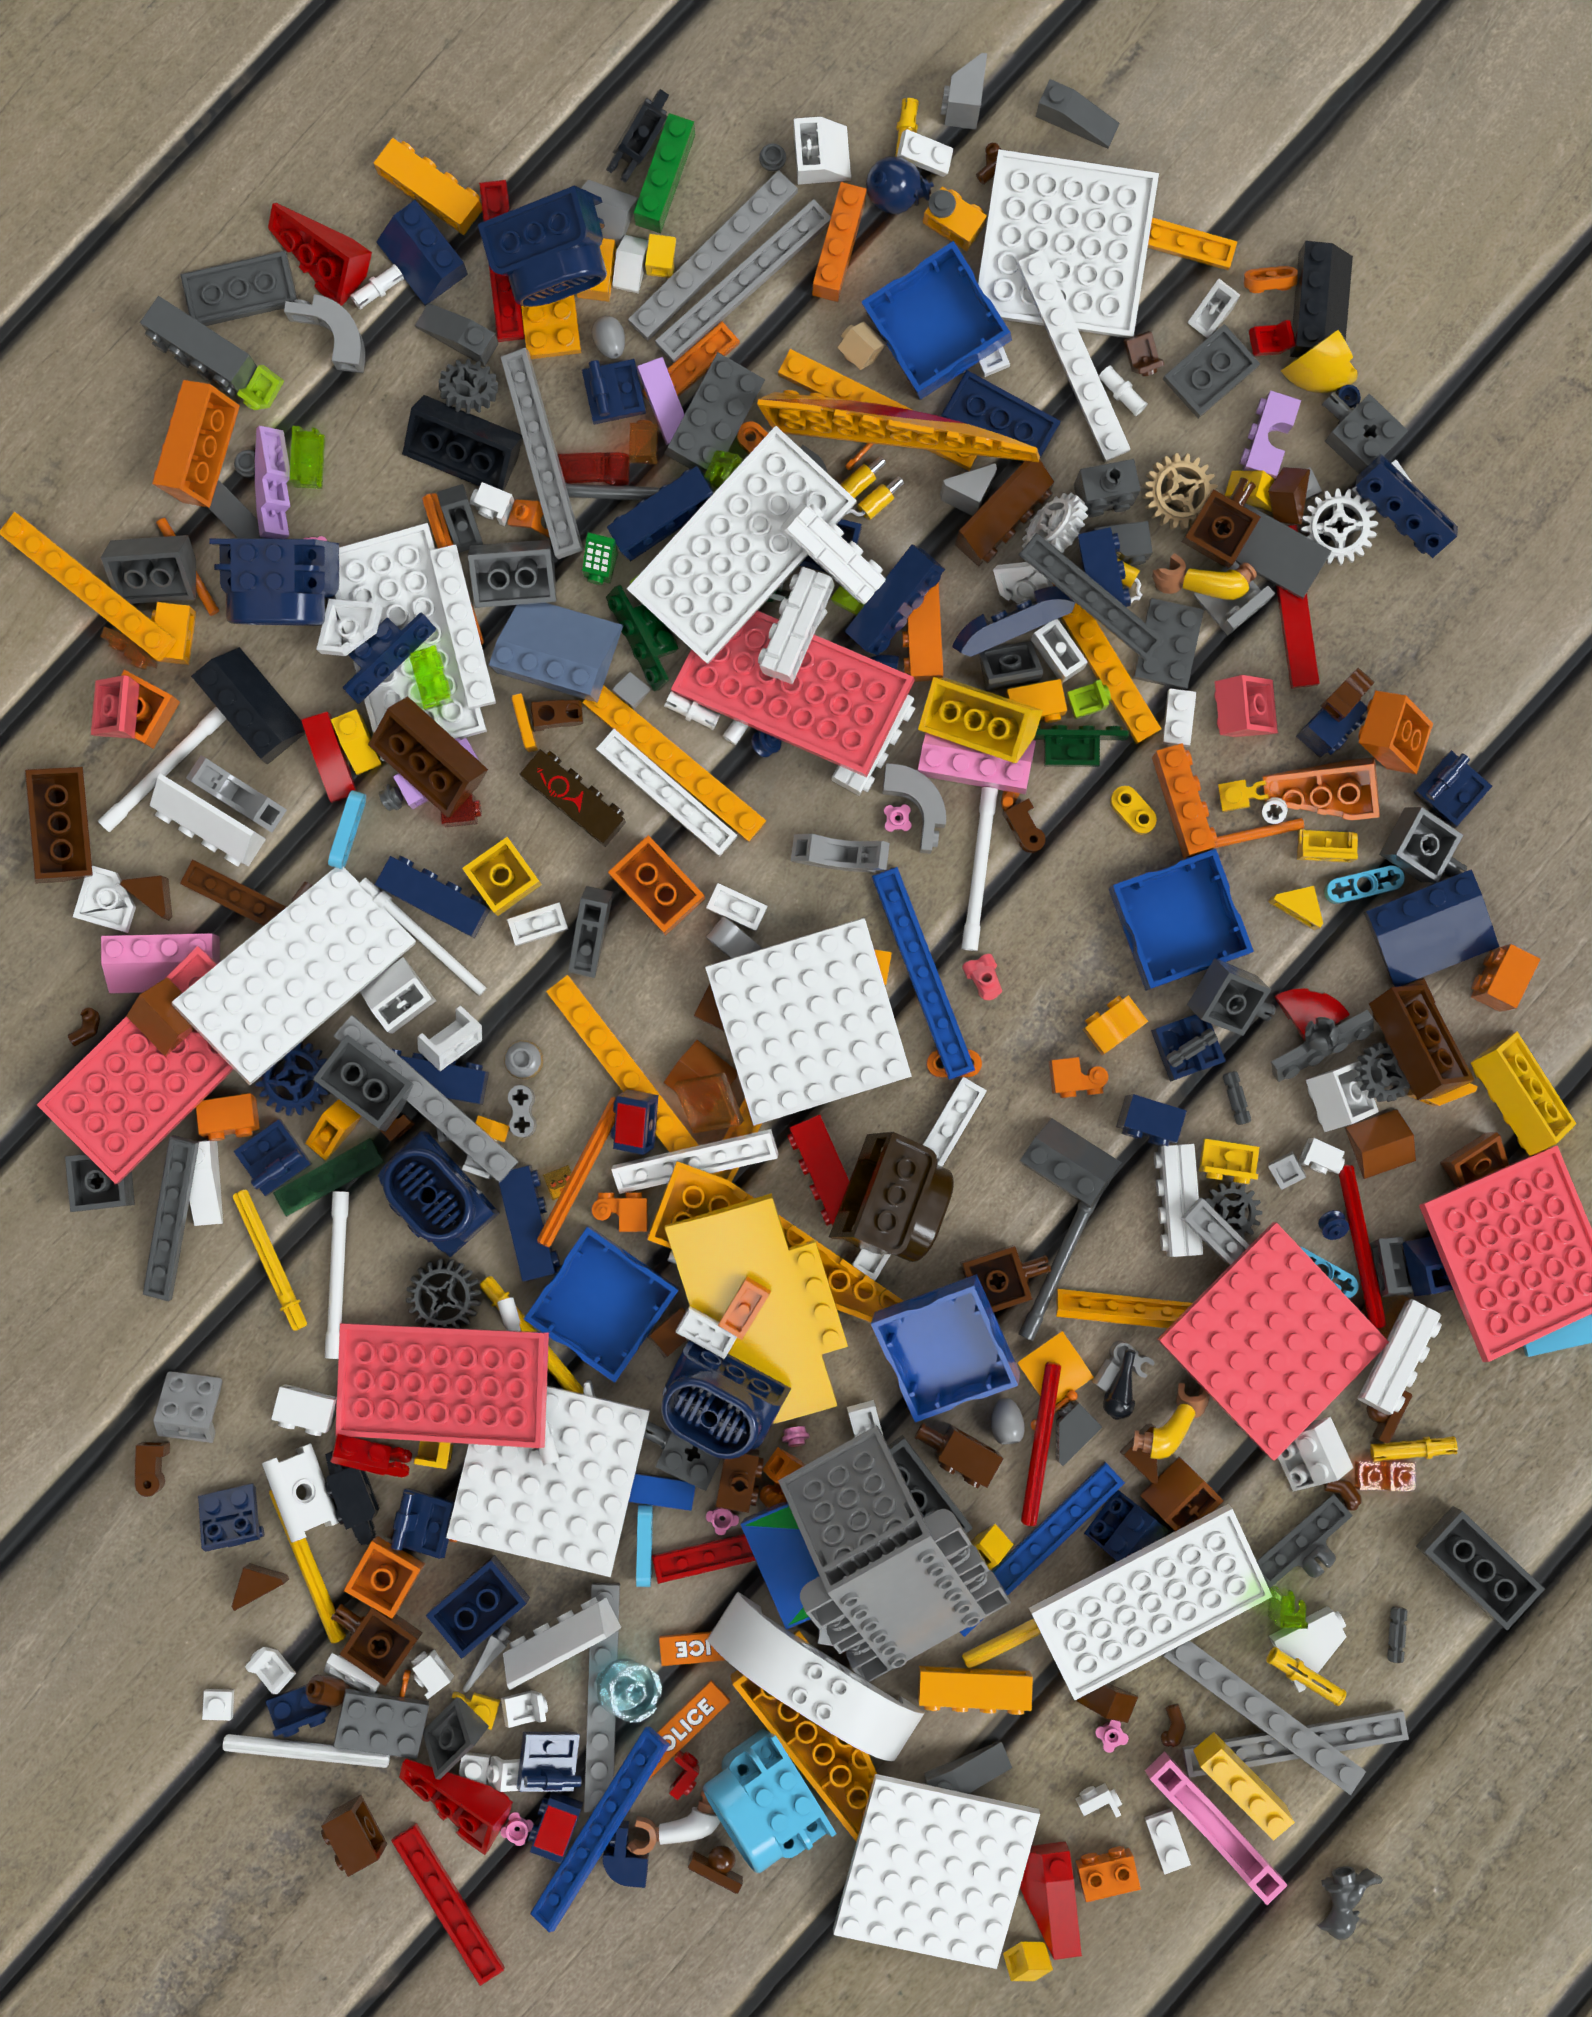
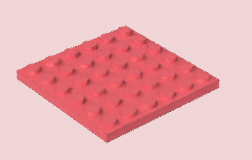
M1558 1146L1547 1148L1419 1205L1482 1362H1490L1592 1314V1228Z
M1273 1222L1157 1339L1273 1461L1285 1451L1389 1343L1277 1222Z

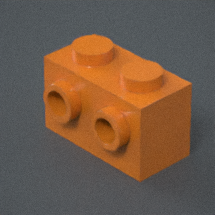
M251 1093L203 1100L196 1106L199 1135L208 1138V1141L224 1140L225 1135L235 1134L236 1137L251 1136L252 1131L260 1130L257 1099Z
M1122 1846L1113 1847L1108 1850V1853L1101 1855L1088 1853L1082 1855L1080 1860H1075L1082 1894L1086 1902L1141 1890L1134 1857L1129 1848L1125 1849Z

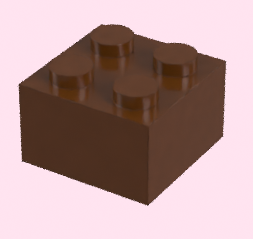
M362 1794L332 1810L321 1825V1834L325 1843L328 1846H332L336 1854L335 1862L341 1871L344 1870L348 1877L378 1861L387 1846V1842Z

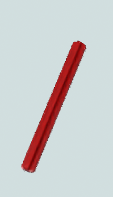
M1346 1165L1340 1171L1339 1178L1368 1319L1376 1328H1382L1386 1326V1319L1353 1165Z
M1047 1362L1045 1364L1021 1522L1026 1526H1036L1061 1373V1365L1055 1362Z

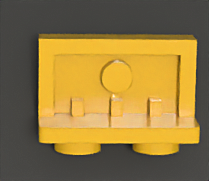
M1203 1139L1199 1171L1206 1172V1178L1222 1180L1223 1175L1232 1176L1233 1182L1250 1184V1179L1258 1180L1259 1174H1256L1260 1147Z

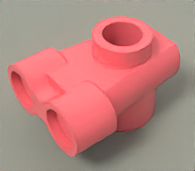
M985 954L978 960H970L962 966L967 979L973 980L979 996L984 1000H993L1002 993V988L995 972L997 964L992 954Z

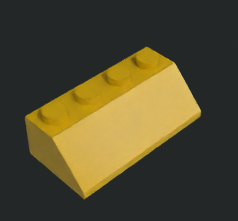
M933 677L918 730L1003 760L1017 763L1036 735L1043 710L948 678Z
M1518 1031L1485 1050L1470 1062L1474 1074L1477 1078L1481 1079L1488 1090L1490 1099L1497 1104L1503 1114L1504 1121L1511 1126L1518 1137L1520 1146L1527 1151L1529 1156L1556 1145L1576 1125L1575 1120Z

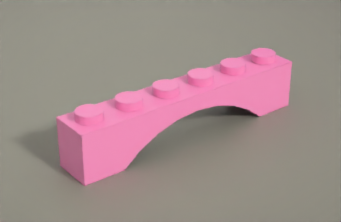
M1165 1751L1145 1770L1149 1779L1211 1842L1266 1905L1288 1886L1281 1875Z

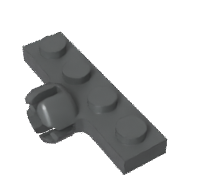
M1366 1010L1335 1026V1022L1332 1019L1326 1017L1315 1018L1316 1024L1310 1021L1305 1028V1042L1301 1046L1271 1061L1274 1077L1278 1082L1284 1079H1291L1302 1069L1319 1064L1326 1056L1343 1051L1350 1043L1367 1038L1374 1031L1373 1016Z
M1334 1494L1256 1561L1269 1589L1296 1566L1302 1567L1310 1577L1316 1578L1322 1575L1325 1571L1315 1561V1557L1327 1568L1334 1564L1336 1556L1328 1548L1326 1540L1353 1516Z

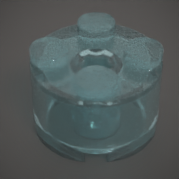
M630 1658L613 1661L596 1678L597 1697L601 1706L610 1714L624 1721L636 1723L647 1719L654 1713L657 1708L658 1698H661L662 1686L658 1675L649 1667Z

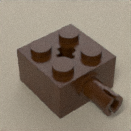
M1243 477L1240 478L1230 498L1214 489L1211 491L1181 541L1227 569L1234 564L1261 516L1244 507L1256 485L1250 482L1245 491H1243L1248 482V479ZM1220 524L1225 526L1223 529L1225 533L1221 535L1217 533L1218 529L1216 528Z
M1014 1245L960 1262L965 1278L977 1274L993 1312L1033 1300L1027 1283L1028 1279L1051 1272L1050 1265L1048 1264L1038 1267L1049 1262L1046 1255L1022 1263ZM993 1274L1003 1278L997 1288L995 1285L989 1284V1281L993 1279Z
M922 1423L914 1437L916 1440L918 1439L936 1450L934 1454L938 1459L937 1463L940 1464L939 1466L953 1475L956 1471L960 1472L964 1481L975 1488H979L980 1485L988 1488L1004 1459L995 1449L951 1424L943 1435Z
M750 1449L746 1454L738 1458L724 1459L716 1507L749 1513L750 1505L756 1506L759 1486L754 1485L755 1477L761 1478L764 1458L759 1457V1450Z
M341 1603L330 1618L351 1632V1638L339 1655L385 1687L423 1633L397 1614L392 1619L372 1607L365 1617L360 1618ZM380 1639L385 1641L382 1648L378 1646Z

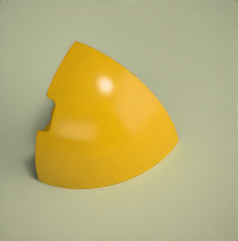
M1339 330L1330 334L1281 370L1283 375L1294 385L1315 393L1335 392L1345 385L1353 384L1358 377L1357 370L1350 363L1353 355Z

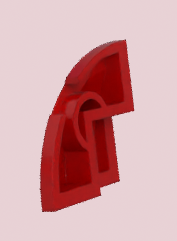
M1307 988L1292 989L1274 996L1288 1020H1292L1304 1041L1305 1028L1310 1021L1316 1024L1315 1018L1326 1017L1332 1019L1337 1024L1350 1015L1347 1009L1334 997L1326 993L1309 991Z

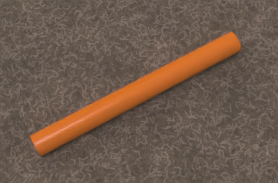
M161 518L156 522L164 537L176 536L166 518ZM196 571V593L209 615L213 616L220 610Z
M1302 818L1219 836L1217 837L1215 848L1304 829V821Z

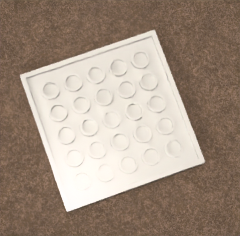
M998 150L978 285L991 300L1003 320L1044 326L1017 265L1019 260L1043 250L1078 331L1123 338L1134 337L1159 173Z
M865 918L705 966L753 1125L912 1077Z
M547 1386L546 1419L560 1461L543 1466L538 1448L469 1444L446 1538L611 1577L650 1410Z
M875 1774L834 1923V1935L997 1969L1039 1821V1809Z

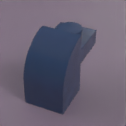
M623 1820L610 1840V1847L615 1848H605L603 1852L604 1869L614 1882L622 1886L645 1888L649 1853L637 1855L626 1848L629 1821Z

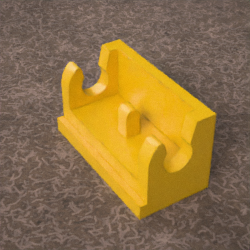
M1298 830L1297 860L1351 863L1358 859L1357 833Z

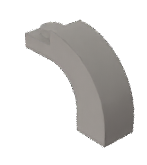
M314 294L312 305L308 301L299 299L294 300V302L285 301L284 313L289 321L320 325L333 333L334 349L332 362L337 370L364 373L365 347L362 336L351 315L340 304Z
M200 755L186 777L192 783L270 832L274 831L287 811L284 807Z
M886 763L882 794L907 798L918 807L923 821L920 853L931 854L932 847H937L939 840V831H934V828H944L946 825V810L943 799L936 786L919 771L903 765Z
M794 834L791 862L854 872L886 870L890 843L885 841H846L815 834Z

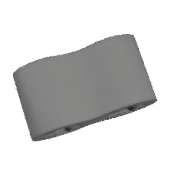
M724 916L706 935V938L730 959L762 949Z
M514 1086L508 1093V1101L513 1110L509 1124L510 1131L517 1137H530L534 1134L537 1127L536 1120L532 1115L535 1094L527 1086ZM520 1090H523V1094L528 1095V1100H524L523 1105L519 1101H515V1096L520 1095ZM523 1117L526 1122L530 1123V1127L525 1128V1133H522V1129L516 1126Z

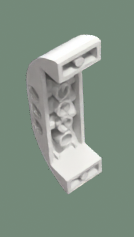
M739 1592L736 1593L707 1639L710 1645L726 1661L756 1685L839 1739L876 1758L895 1761L925 1713L903 1697H900L897 1701L762 1614L761 1606Z

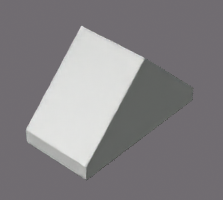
M624 235L616 252L613 288L639 294L645 270L649 240Z
M1218 279L1192 315L1188 324L1206 338H1209L1233 310L1240 294Z

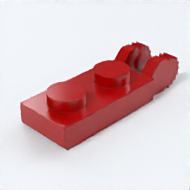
M337 1434L331 1462L383 1476L386 1474L405 1478L409 1475L410 1470L409 1466L405 1465V1463L411 1461L412 1453L401 1447L392 1448Z

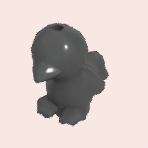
M1338 1867L1332 1871L1333 1878L1327 1877L1325 1880H1321L1322 1886L1331 1893L1333 1905L1327 1918L1318 1927L1321 1930L1327 1931L1338 1940L1348 1939L1354 1933L1356 1924L1359 1921L1358 1915L1360 1912L1353 1911L1352 1909L1359 1903L1365 1890L1369 1886L1381 1884L1383 1881L1380 1875L1368 1868L1357 1874L1352 1867Z

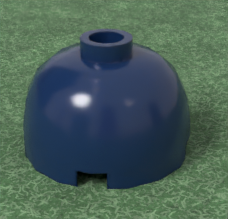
M888 156L877 161L871 167L866 180L867 194L872 204L882 211L892 214H900L907 211L916 200L914 197L916 188L920 189L921 185L920 173L917 167L902 157Z

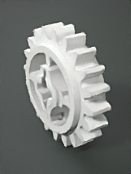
M1337 488L1334 497H1331L1330 493L1326 491L1324 493L1325 501L1316 497L1314 502L1317 507H1307L1306 510L1312 516H1303L1302 521L1309 524V526L1301 528V532L1308 533V538L1332 551L1327 559V564L1330 565L1333 559L1337 558L1340 566L1343 564L1344 557H1347L1349 562L1353 563V553L1363 557L1364 551L1361 547L1371 548L1372 544L1367 538H1375L1377 535L1370 528L1376 527L1378 522L1369 520V518L1375 515L1376 511L1367 512L1366 509L1370 501L1360 504L1361 496L1359 494L1352 499L1351 489L1347 490L1345 496H1341L1340 489ZM1333 507L1332 518L1324 523H1317L1319 516L1325 510ZM1344 507L1353 510L1360 520L1349 518L1345 514ZM1337 521H1341V525L1346 526L1342 533H1338L1337 529L1332 528ZM1354 531H1361L1359 539L1354 544L1345 547L1346 536L1354 533ZM1318 534L1331 537L1335 548L1326 545Z
M1063 493L1060 498L1054 497L1053 501L1047 502L1041 510L1037 511L1034 518L1030 520L1029 527L1025 529L1027 535L1022 538L1025 542L1022 547L1024 548L1033 536L1038 533L1059 552L1063 553L1069 545L1073 544L1074 539L1080 534V529L1085 526L1083 520L1088 517L1085 513L1088 509L1085 506V502L1073 493L1069 495Z

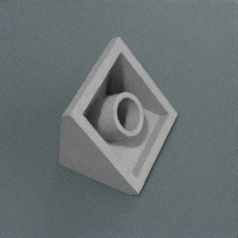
M588 180L581 189L601 197L603 203L595 205L597 216L604 220L605 227L601 229L602 235L605 239L615 240L616 247L618 248L624 235H626L639 198Z
M994 463L943 480L940 491L941 501L973 516L980 509L993 483L997 470L996 464Z

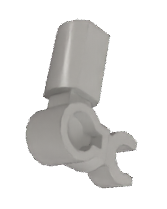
M1116 1341L1110 1347V1359L1104 1361L1092 1383L1108 1392L1121 1370L1120 1367L1126 1349H1132L1136 1352L1133 1371L1140 1377H1147V1374L1140 1369L1141 1364L1147 1362L1150 1365H1154L1155 1362L1147 1356H1138L1139 1352L1128 1343Z

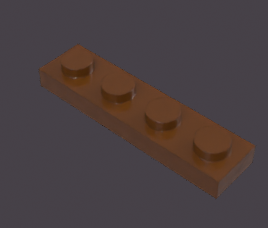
M193 859L180 882L181 885L263 926L286 908V906Z

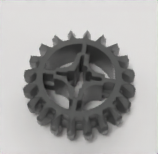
M438 1259L437 1268L432 1261L427 1262L429 1272L422 1267L417 1269L421 1279L417 1276L411 1277L410 1280L417 1284V1286L407 1287V1291L414 1293V1297L406 1298L407 1303L415 1302L416 1305L409 1309V1313L411 1314L416 1311L420 1313L414 1319L416 1323L426 1319L423 1327H430L433 1323L434 1327L440 1328L441 1325H443V1328H451V1324L454 1328H461L460 1320L465 1325L470 1324V1319L466 1314L470 1316L477 1315V1311L472 1309L471 1306H480L481 1301L473 1299V1296L482 1294V1291L480 1289H472V1286L478 1284L479 1280H468L473 1271L468 1270L463 1274L464 1263H460L454 1269V1259H449L447 1267H445L443 1259ZM438 1273L451 1275L443 1286L427 1282ZM458 1280L465 1289V1303L455 1294ZM448 1288L447 1296L451 1301L448 1302L446 1300L440 1304L441 1296L436 1291L440 1290L442 1292ZM423 1289L433 1299L430 1312L423 1303ZM445 1306L460 1310L457 1316L450 1319L437 1317Z

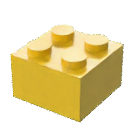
M505 837L462 868L497 916L542 885L508 837Z

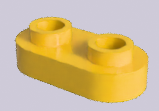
M1120 786L1112 793L1110 797L1111 807L1134 833L1144 835L1153 830L1157 822L1156 814L1135 789L1130 786ZM1121 795H1127L1130 798V802L1124 804L1121 801ZM1140 815L1147 817V824L1139 822Z

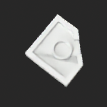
M1027 562L997 565L993 569L999 594L1008 601L1012 599L1017 604L1027 599H1031L1034 602L1036 601L1034 591L1053 587V584Z
M329 599L325 612V622L322 624L316 650L321 654L347 656L377 633L383 607L379 603Z
M92 866L93 876L84 878L73 917L128 933L136 909L128 891L120 885L122 880L118 873Z

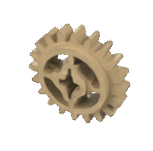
M1178 453L1174 454L1171 460L1168 456H1165L1162 459V464L1155 463L1153 465L1154 471L1146 474L1147 478L1151 481L1145 482L1142 487L1149 490L1142 498L1150 499L1151 503L1145 509H1155L1151 518L1154 519L1160 515L1162 517L1160 520L1161 526L1170 521L1171 530L1175 529L1178 523L1181 530H1185L1188 528V522L1190 525L1193 523L1210 492L1218 488V485L1209 483L1215 475L1205 474L1209 467L1208 464L1201 468L1198 466L1200 462L1199 457L1190 462V454L1188 453L1183 456L1182 460ZM1177 471L1184 472L1190 475L1193 479H1187L1183 477L1181 474L1178 475ZM1167 476V488L1165 493L1161 495V484L1164 477ZM1185 488H1188V490L1184 491L1183 494H1176L1172 496V494L1176 492L1177 489L1183 490ZM1198 489V501L1196 506L1193 508V495L1195 490ZM1166 504H1173L1178 509H1182L1183 512L1174 511Z

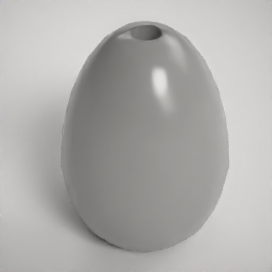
M612 316L598 318L592 327L593 341L604 356L616 359L622 355L625 348L624 329L620 322Z
M1010 1398L1000 1399L992 1413V1433L999 1444L1019 1443L1024 1436L1025 1424L1023 1416L1017 1404Z

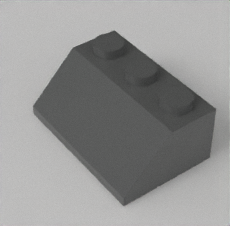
M188 535L110 540L101 556L111 588L131 604L195 600L196 557Z
M551 539L470 545L468 561L475 608L556 602L555 564Z
M349 1035L344 1037L313 1078L314 1081L378 1129L385 1132L402 1111L414 1085Z
M1053 1118L1034 1138L1020 1160L1022 1165L1093 1209L1122 1162Z

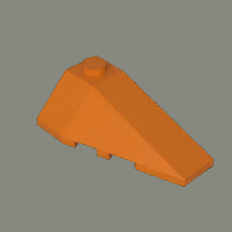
M1374 757L1346 760L1263 776V781H1266L1264 794H1268L1269 799L1272 797L1283 799L1287 804V808L1317 812V814H1328L1347 820L1380 817Z

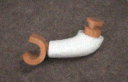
M702 1790L700 1796L703 1797V1800L699 1801L698 1807L692 1808V1812L687 1817L661 1823L659 1827H656L652 1820L637 1816L635 1827L647 1830L650 1838L646 1841L634 1838L626 1845V1848L634 1854L644 1855L654 1848L656 1842H660V1845L702 1839L714 1832L720 1824V1820Z

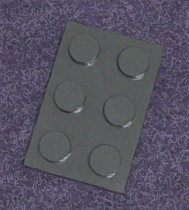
M1224 324L1163 377V380L1199 419L1256 370L1260 363Z
M1151 598L1145 623L1165 640L1147 662L1138 655L1133 679L1186 690L1188 688L1204 609Z
M345 1689L333 1747L417 1759L429 1709V1701Z

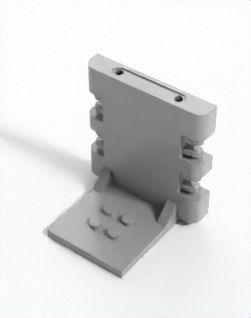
M877 1425L778 1480L820 1575L808 1582L800 1592V1600L804 1610L819 1629L827 1626V1634L834 1648L839 1654L846 1651V1656L852 1670L866 1681L871 1682L894 1668L902 1667L908 1660L967 1627L977 1625L983 1618L1011 1603L1006 1591L994 1573L989 1570L977 1548L971 1544L965 1530L951 1511L940 1509L924 1518Z

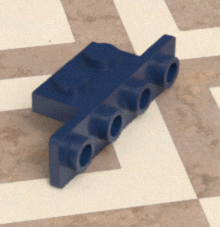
M422 612L402 630L387 617L378 625L375 635L348 654L361 670L343 686V689L357 704H360L436 631V627Z

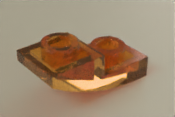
M107 627L103 628L101 638L109 643L108 647L124 652V656L131 661L130 665L143 670H147V666L157 669L158 663L130 638Z
M1355 1461V1488L1357 1490L1415 1491V1462Z

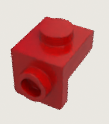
M1284 320L1277 325L1254 326L1248 330L1253 356L1280 355L1295 346L1294 332L1290 320Z
M680 1750L675 1754L674 1761L684 1770L671 1784L669 1794L677 1801L683 1794L688 1796L697 1784L694 1780L700 1771V1766L697 1765L699 1761L688 1751L683 1753Z

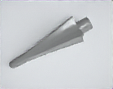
M502 1626L498 1633L496 1631L492 1633L474 1671L463 1687V1692L466 1693L470 1690L484 1670L507 1647V1644L510 1642L507 1638L511 1634V1630L508 1627Z

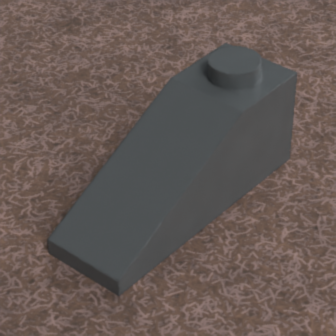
M1049 79L1039 101L1035 116L1109 149L1120 124L1076 90Z
M430 303L427 304L415 324V327L475 362L480 361L484 367L498 346L494 332L471 319Z
M586 886L580 899L569 973L595 978L610 913L612 891Z
M998 1741L927 1771L924 1774L927 1785L969 1794L1010 1770L1012 1765L1002 1741Z

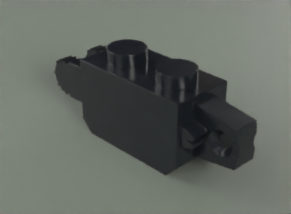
M661 89L657 91L652 101L646 98L639 105L613 150L614 156L606 170L610 173L615 171L621 158L629 163L621 174L620 180L624 183L630 178L635 167L641 164L667 119V111L662 108L669 94Z
M332 1450L325 1454L329 1475L326 1477L327 1482L325 1483L326 1492L330 1498L335 1500L337 1505L335 1514L339 1524H344L346 1530L352 1528L357 1541L361 1545H368L376 1538L375 1535L377 1534L372 1521L380 1509L366 1471L332 1463Z

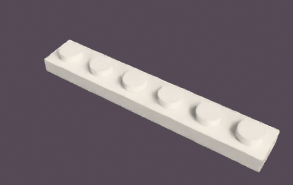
M452 545L430 550L469 710L496 704L457 546Z
M615 729L596 748L602 756L719 857L737 838V834Z
M769 1129L612 1166L611 1170L618 1192L622 1194L668 1183L677 1161L711 1174L777 1159L778 1151L772 1131Z

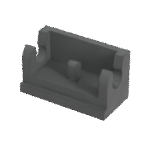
M1403 1237L1381 1238L1370 1243L1381 1298L1409 1295L1413 1292L1412 1286H1408L1401 1247L1402 1243H1404Z

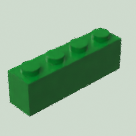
M671 113L668 114L634 210L636 226L661 234L695 138L694 121Z

